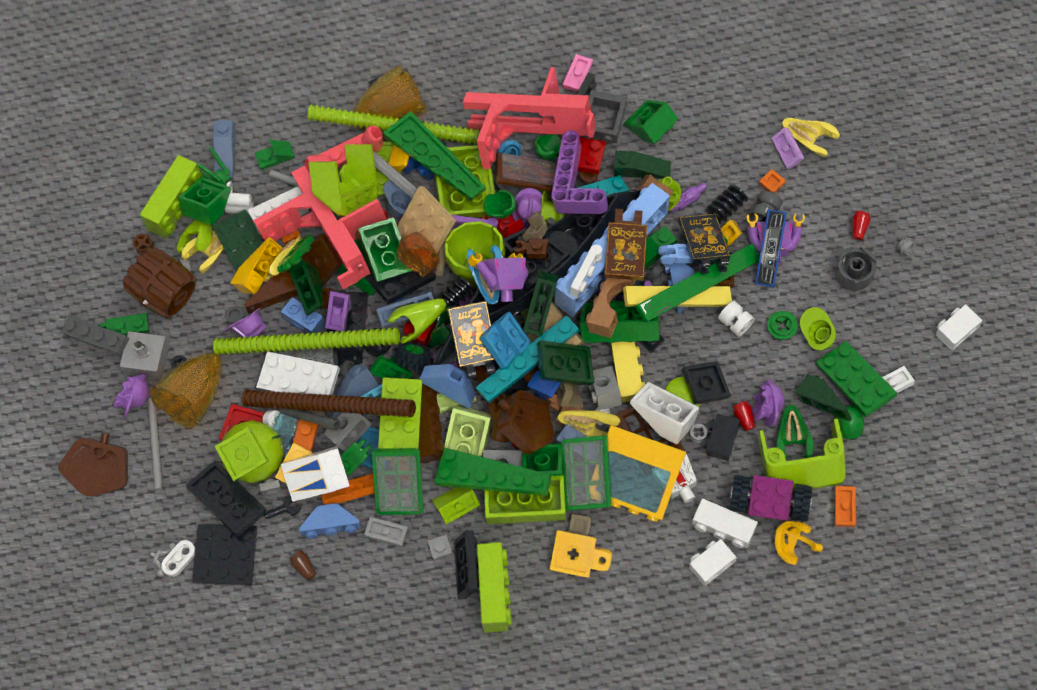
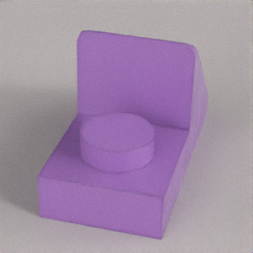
M330 291L325 328L337 331L346 330L348 312L352 309L350 294Z

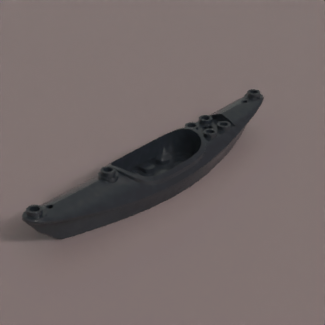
M640 192L613 193L607 196L608 210L605 213L569 214L549 226L542 238L549 240L547 258L533 259L527 258V254L523 255V258H526L525 266L529 274L522 289L512 290L513 301L501 302L500 290L497 303L489 304L487 302L491 325L509 311L513 317H516L522 311L529 308L539 270L558 275L557 281L560 278H564L569 268L579 262L581 255L591 249L593 242L603 236L609 222L614 223L615 210L623 209L624 213L632 200L636 201ZM478 290L468 304L486 300L480 290ZM450 331L446 341L435 354L433 365L452 364L457 361L452 331Z

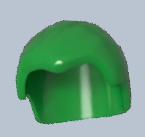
M557 134L539 135L533 144L534 151L543 160H554L559 157L562 139Z
M498 190L495 194H488L484 200L485 213L496 219L508 218L516 208L514 195L505 190Z
M845 406L852 419L847 421L837 416L834 419H838L842 438L847 440L858 438L864 432L863 415L857 408Z

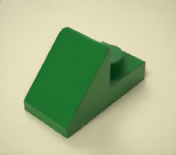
M269 140L271 147L255 152L261 170L295 158L288 141Z
M379 355L370 368V373L381 379H410L413 375L407 367L404 369L402 365H397L394 359L395 356L388 359Z

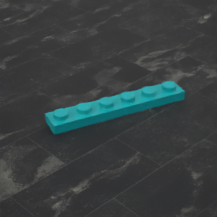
M566 315L543 333L542 336L528 345L521 354L516 355L507 367L499 368L495 374H492L476 387L477 391L488 403H491L539 364L537 343L539 341L565 344L579 332V328Z

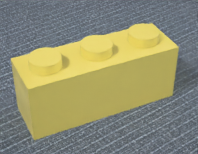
M635 342L611 343L621 401L622 403L630 402L645 386V382H641L640 378L643 375L642 364H638L637 359L640 357L639 346H635Z

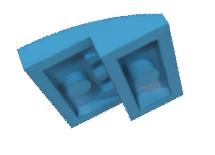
M510 311L493 323L480 337V340L500 368L507 367L516 355L521 354L531 342Z

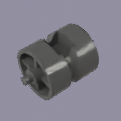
M761 191L757 198V205L753 206L749 216L754 220V213H756L758 216L757 222H766L768 209L779 211L783 201L774 192Z

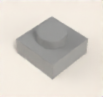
M268 479L264 483L259 484L263 496L283 493L279 480Z
M447 535L428 540L434 561L453 555Z

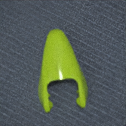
M194 219L181 234L177 243L178 253L182 254L184 247L190 242L191 236L198 234L195 243L196 250L198 252L205 251L212 239V225Z
M432 299L397 308L387 321L394 323L401 316H406L410 319L415 332L402 336L400 342L403 344L418 338L445 310L446 302L443 299Z

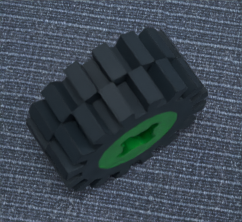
M414 341L403 344L400 342L394 359L397 365H402L404 369L407 367L408 370L414 369V371H418L419 369L423 371V368L429 364L431 351L425 345H420L421 343L419 342L417 344Z

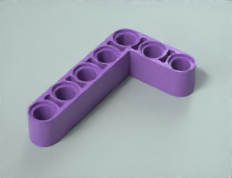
M567 131L562 136L552 190L554 208L558 213H605L608 210V201L604 190L575 188L581 143L579 134L576 131Z

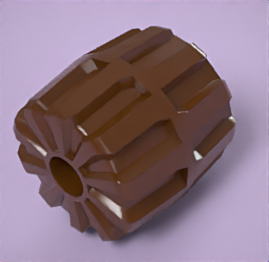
M156 247L153 249L148 248L144 255H139L136 258L137 262L128 268V274L123 279L124 289L141 305L160 317L168 319L178 313L188 302L195 290L197 279L195 275L170 255Z

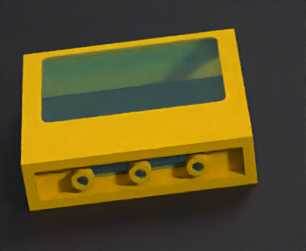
M611 425L607 436L612 506L620 508L621 505L628 507V512L639 515L640 512L647 514L646 518L658 522V519L663 520L687 452ZM598 464L591 481H599ZM600 485L589 486L590 498L601 501Z

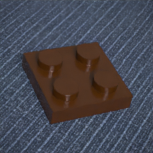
M320 234L311 244V249L301 256L302 260L317 267L322 280V286L327 283L343 264L326 234Z

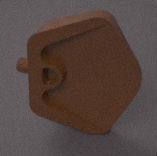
M519 390L499 401L498 405L502 410L497 427L525 454H532L553 440L554 431L549 405L545 400Z
M102 432L100 441L92 438L77 439L59 463V472L83 495L97 496L123 489L127 485L128 451L122 446L108 443L109 433Z

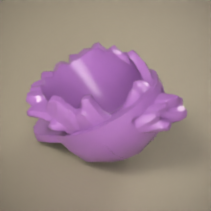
M141 373L134 377L128 376V381L123 382L122 387L124 389L117 394L114 408H126L123 415L125 418L129 408L140 407L149 398V386L145 380L147 379V374Z
M768 379L760 386L759 393L753 396L757 403L753 407L752 413L756 421L764 418L765 424L768 427H772L777 422L778 413L784 407L785 399L782 390L773 383L772 379Z

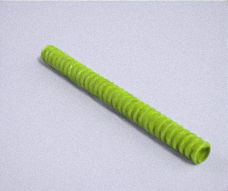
M310 104L307 114L309 121L314 119L315 122L317 120L320 122L325 121V123L331 122V124L335 122L337 125L341 123L343 126L348 124L349 127L354 125V127L360 126V128L365 127V129L374 125L382 129L383 132L400 120L399 117L395 119L393 116H390L388 118L387 115L382 117L380 114L376 116V114H364V112L359 113V111L354 113L353 110L348 112L347 109L342 111L340 108L336 110V108H324V106L319 107V105L314 107L313 104ZM427 121L423 123L437 138H440L439 140L445 139V141H448L449 139L451 142L455 140L457 143L462 141L463 144L468 142V144L474 143L476 145L480 134L478 129L475 131L473 128L468 130L467 127L462 129L460 126L456 128L454 125L450 127V125L444 126V124L439 125V123L435 125L433 122L428 124Z
M396 327L393 330L391 328L387 330L382 328V330L370 329L369 331L365 329L364 331L358 330V332L356 330L352 332L348 330L347 332L335 331V333L330 331L323 334L322 332L317 334L313 332L312 334L306 333V335L304 333L300 335L296 333L295 335L283 334V336L279 334L277 336L266 335V337L262 335L260 337L249 336V338L247 336L243 338H215L213 341V351L216 355H220V353L225 355L226 353L237 354V352L239 354L243 352L245 354L248 352L254 353V351L256 353L260 351L262 353L265 351L276 352L277 350L279 352L283 350L293 351L294 349L298 351L300 348L301 350L306 348L307 350H311V348L315 350L317 348L323 349V347L325 349L329 347L331 349L334 347L340 348V346L342 348L346 346L350 348L352 345L353 347L358 345L360 347L364 345L368 347L369 345L375 346V344L377 346L381 344L385 346L387 343L389 345L393 343L398 345L400 333Z

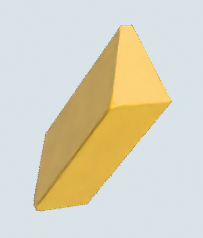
M394 145L388 164L398 172H401L407 166L409 155Z

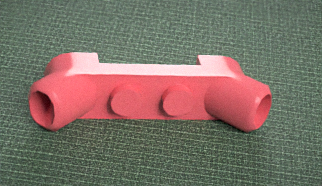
M369 126L364 133L319 155L307 156L304 162L305 167L310 174L308 162L337 161L338 167L346 164V144H372L373 151L378 152L383 146L382 131L377 126Z

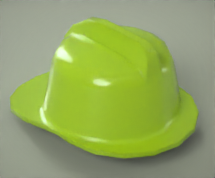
M544 191L541 215L544 217L546 224L548 218H553L556 223L564 218L565 213L556 212L548 192Z
M818 307L807 309L800 318V327L808 344L815 350H824L832 347L836 339V330L828 314Z

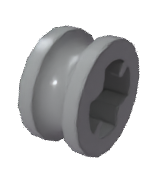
M694 424L689 434L691 440L696 443L703 442L707 437V428L702 424ZM694 430H696V431L702 430V435H703V436L701 437V436L699 435V436L696 437V436H694V435H695V432H693V431H694Z

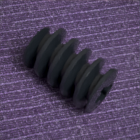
M730 185L727 190L722 192V195L717 197V200H714L712 204L706 207L707 213L716 214L718 222L721 224L720 219L727 221L726 215L731 217L733 215L731 210L736 212L738 210L736 205L742 207L743 203L741 200L747 202L748 197L742 189Z
M458 275L459 283L452 281L453 288L446 286L448 293L441 291L442 298L436 296L435 299L445 300L446 308L453 307L454 305L457 307L461 306L459 300L466 302L464 295L471 297V289L477 292L466 278Z

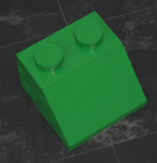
M646 100L623 125L644 142L654 144L660 141L662 135L674 126L678 117L667 102Z
M200 177L178 197L182 215L212 225L223 215L231 187Z
M547 444L532 454H525L523 452L522 467L547 473L550 476H562L564 474L562 444Z

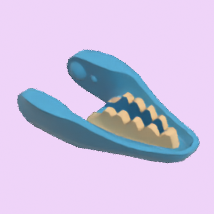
M493 245L490 249L493 259L503 258L499 247ZM468 249V253H467V263H468L469 257H470L471 255H473V256L475 255V253H474V251H472V249ZM468 263L469 269L484 299L489 304L497 303L500 290L491 291L478 269L470 266Z

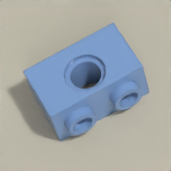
M293 297L281 311L285 321L304 333L312 334L316 332L317 334L326 325L323 316L317 312L307 316L302 303Z

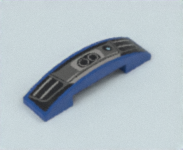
M768 209L755 282L757 285L774 287L787 212Z

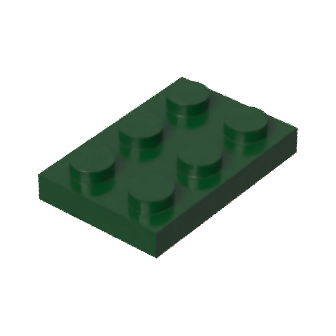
M246 209L212 225L236 272L263 243Z
M542 340L537 343L541 380L588 386L595 383L590 347Z

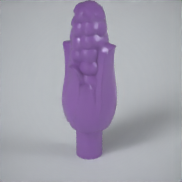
M703 182L697 187L691 186L681 193L678 204L670 211L682 210L687 205L695 202L701 196L700 193L707 189L706 184Z

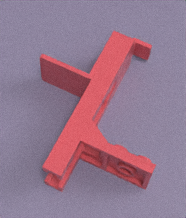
M555 67L550 69L541 96L466 92L463 100L464 109L488 110L487 115L471 114V120L467 122L469 130L470 128L481 130L477 144L483 169L491 168L492 163L496 160L497 149H500L501 142L514 132L563 135L565 132L573 130L579 136L593 138L596 129L589 95L560 94ZM504 111L535 112L544 118L498 115Z
M302 166L291 172L302 194L253 220L264 241L270 237L276 242L285 235L293 233L298 228L321 227L347 272L337 277L342 289H345L371 274L362 253L354 242L357 239L356 231L358 228L387 219L379 200L376 199L337 220L331 209L312 193L310 174L306 167ZM298 209H311L312 212L301 217Z

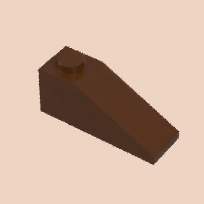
M289 270L269 279L244 304L248 314L253 313L259 308L264 309L299 296Z

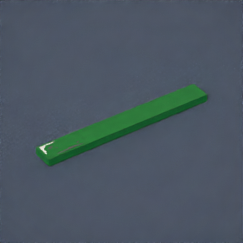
M750 244L730 255L729 265H726V272H719L716 262L708 267L709 273L701 274L699 271L639 303L635 307L644 322L647 323L759 262L760 255L754 245Z

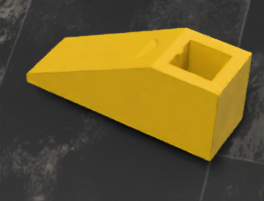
M268 237L238 268L230 283L242 293L254 295L260 289L269 273L270 265L277 258L282 247L272 238Z

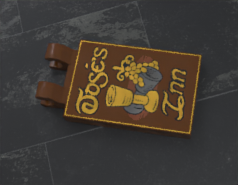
M623 209L615 210V221L608 224L604 278L644 280L647 225H642L643 211L635 210L634 221H622Z

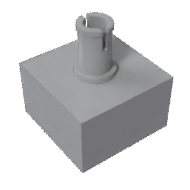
M128 331L127 337L129 341L123 351L120 368L124 374L136 376L143 373L147 374L149 378L162 379L170 345L167 338L160 335Z

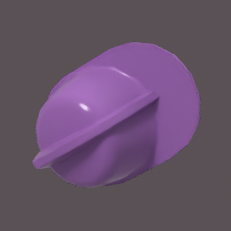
M533 188L521 190L515 198L516 208L513 212V218L515 221L522 219L524 229L530 226L528 218L534 211H538L539 215H541L542 194Z
M261 308L230 325L223 333L234 330L242 337L257 336L266 327L258 313Z

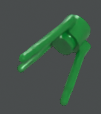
M209 147L210 152L222 168V171L218 169L213 173L205 166L197 163L199 168L204 171H201L204 178L226 185L231 180L229 176L230 171L225 167L213 148Z

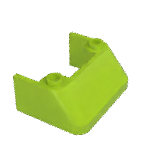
M346 144L347 164L342 166L339 174L337 161L308 162L312 193L338 216H346L378 198V184L372 144Z
M838 419L833 420L831 427L833 439L826 441L824 445L825 455L786 461L785 454L781 449H767L764 431H759L757 441L765 477L794 481L792 492H795L796 484L812 486V489L843 483L846 477L845 454Z

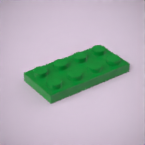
M847 341L816 361V366L866 418L897 397V392Z

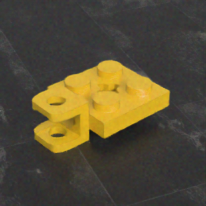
M557 530L550 570L589 578L591 569L599 571L609 569L612 552L595 547L596 537ZM575 548L576 552L579 553V556H575L574 559H571V555L568 554V551H572V549ZM604 557L606 562L602 563L599 558Z

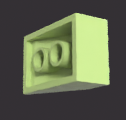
M460 405L455 406L452 409L444 448L483 457V450L486 449L493 424L490 413L471 408L468 409Z

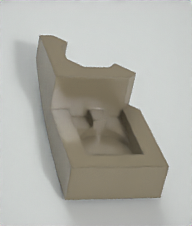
M534 211L528 218L530 227L523 234L525 242L529 241V238L542 239L548 229L544 217L539 215L538 211Z
M572 513L569 532L588 536L592 517Z

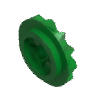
M787 311L775 312L768 319V332H770L773 338H777L780 341L784 339L789 340L797 332V319ZM787 321V323H786V328H787V329H784V328H783V329H781V330L778 331V329H779V324H777V323L783 324V323H785V322Z

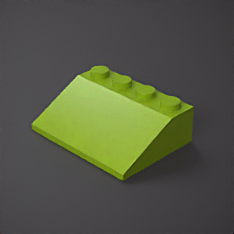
M478 145L448 148L486 189L474 200L470 201L434 174L437 201L451 215L469 216L471 218L486 216L484 200L488 194H495L491 168L483 169Z

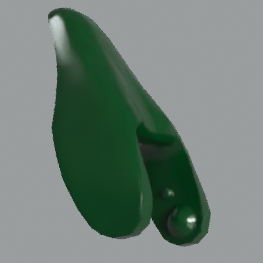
M447 307L437 318L427 340V347L429 349L442 345L446 341L450 333V329L446 326L450 324L447 309L453 307Z

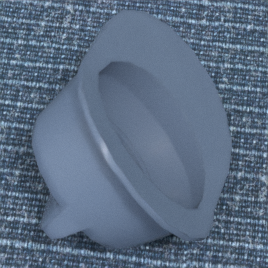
M389 180L384 184V193L388 200L387 209L392 216L397 217L400 221L412 198Z

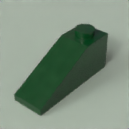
M615 151L614 177L620 175L621 177L643 178L645 174L652 175L655 179L670 177L671 161L634 151Z
M302 260L292 267L289 272L305 314L309 316L323 306L322 280L317 267Z
M806 375L796 391L800 402L850 421L852 418L847 408L827 385L825 380L818 375Z

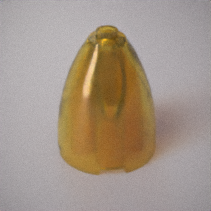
M400 63L379 77L365 91L353 112L359 111V113L364 112V114L370 113V115L376 114V116H387V118L392 116L394 119L396 117L401 119L410 111L416 117H419L428 112L426 103L421 101L422 97L419 93V88L407 69L403 71V65Z
M216 353L197 355L170 370L150 391L151 400L158 410L162 408L169 416H172L170 420L185 428L192 429L198 425L211 407L219 388L222 375L220 356Z

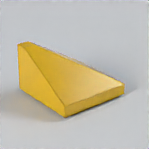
M730 219L721 228L723 236L728 240V246L742 234L735 220Z

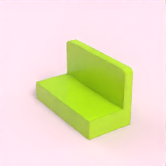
M454 487L432 500L446 525L480 506L473 489Z

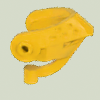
M787 521L778 526L776 530V551L789 564H797L798 557L794 553V547L798 539L810 545L813 551L821 552L823 546L800 535L801 531L804 533L811 532L812 528L806 523ZM784 534H787L788 544L785 543Z

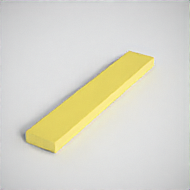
M625 286L623 288L625 307H635L671 286ZM713 286L676 307H726L732 302L730 286Z

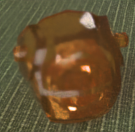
M414 232L400 240L399 247L397 248V257L405 266L419 272L423 277L437 267L440 262L439 256L424 235Z

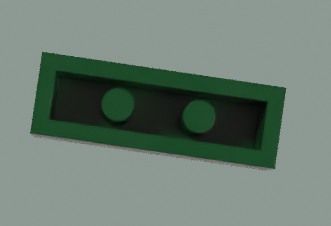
M539 270L523 332L542 336L557 285L558 275Z

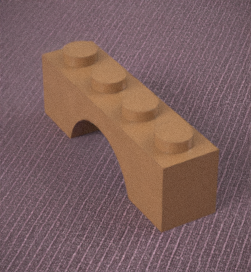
M606 278L605 281H602L600 294L598 297H595L593 302V310L586 317L589 332L609 338L612 337L618 319L616 312L609 306L614 296L623 292L625 286H634L636 280Z

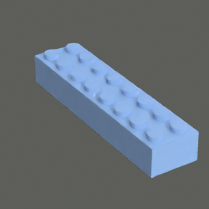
M651 183L648 188L644 187L636 201L632 200L627 210L623 213L622 221H634L635 210L643 211L642 225H647L648 236L667 215L670 195ZM608 227L605 229L603 236L600 239L597 238L592 246L600 245L602 247V259L600 263L594 265L596 267L592 277H588L586 281L588 284L584 293L580 292L578 298L570 296L571 285L588 254L586 251L581 255L579 262L569 268L567 275L557 281L554 294L555 305L572 318L597 292L602 281L606 280L604 277Z

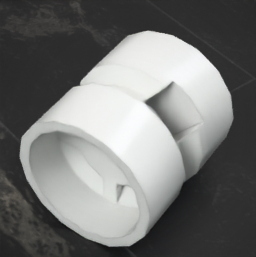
M736 301L729 303L718 317L725 326L730 325V330L738 337L743 335L755 320L747 311L743 312V307Z

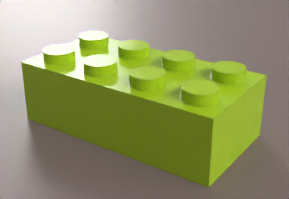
M180 155L176 157L140 213V217L148 231L167 239L169 234H173L176 223L184 217L178 197L200 177H203L197 163Z
M383 378L382 398L414 400L416 412L411 418L380 415L378 449H419L422 380ZM409 456L398 457V461H409ZM383 457V460H394V457Z
M563 475L551 476L547 496L484 490L487 525L566 520Z
M502 543L477 544L481 618L484 633L508 631V625H512L510 608H507V605H511L509 588H506L509 585L508 568L504 567L508 566L507 551L502 548Z

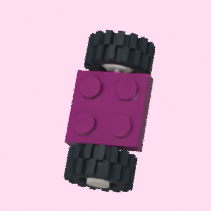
M734 475L729 510L746 512L747 499H750L748 515L788 521L790 505H792L791 520L807 522L812 500V486L796 484L793 499L794 481L754 475L752 490L749 491L750 477Z

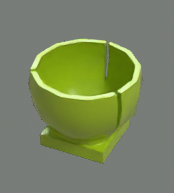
M481 221L464 223L452 230L445 241V261L456 276L459 275L466 278L476 289L478 286L467 263L468 249H472L475 255L477 253L481 254V261H484L485 259H493L490 249L493 245H497L503 258H505L504 239L493 225Z
M254 420L236 424L224 435L222 442L215 446L221 457L223 467L230 474L233 481L241 480L250 484L270 478L280 468L284 455L281 437H278L279 434L270 425Z

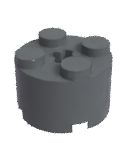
M850 247L844 250L839 256L835 275L838 282L844 288L854 292L868 287L876 271L875 257L868 249L862 247Z

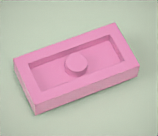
M576 54L563 82V88L578 92L592 67L593 60Z

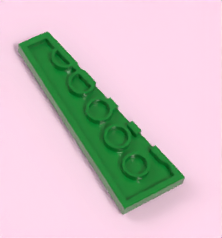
M411 111L383 132V136L470 201L485 191L486 187Z
M444 448L434 483L437 486L547 496L551 476L547 473Z

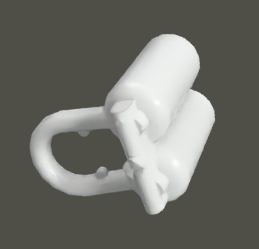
M228 181L226 186L231 187V192L224 211L236 214L246 209L248 212L249 209L253 208L251 194L232 193L233 184L231 181Z

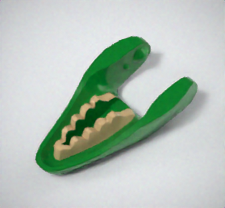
M788 405L783 413L777 438V448L784 452L785 459H787L785 446L800 444L806 450L804 457L810 458L814 449L812 436L798 408L795 405Z

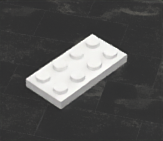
M267 351L256 388L264 391L332 395L340 368L336 365Z

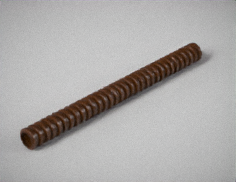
M249 389L245 390L242 394V404L246 407L343 412L349 414L359 413L409 418L413 417L416 412L414 400Z

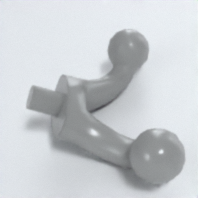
M170 543L168 550H158L156 554L153 552L150 554V556L154 557L153 563L159 568L157 575L160 577L165 573L162 570L159 557L169 554L176 546L175 543Z

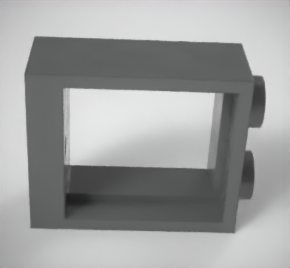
M591 90L589 96L591 112L593 105L619 111L614 130L596 127L593 138L589 136L583 137L606 141V144L617 143L627 107V97Z

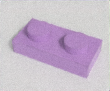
M784 127L772 137L787 169L793 168L804 159L789 128Z

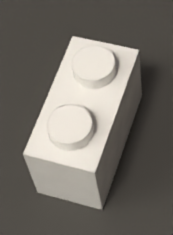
M966 304L961 309L959 307L951 313V318L947 321L945 319L942 320L937 326L936 336L951 351L976 331L982 323V319Z
M721 539L717 542L712 541L707 545L705 552L702 554L697 553L690 559L689 569L706 586L734 564L736 556Z

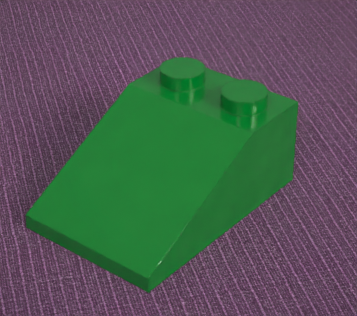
M394 217L358 228L355 235L376 282L413 271Z

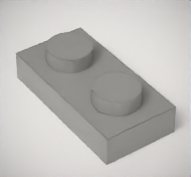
M370 517L364 536L403 547L408 527Z

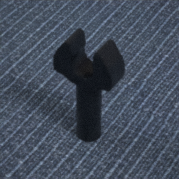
M287 496L282 506L268 510L265 517L270 519L285 512L295 516L300 512L301 507L290 508V504L296 501H292L291 496Z

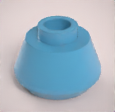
M505 139L501 142L498 152L520 156L522 148L517 141Z

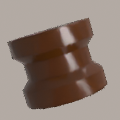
M139 234L133 240V246L139 255H144L148 248H154V244L147 234Z

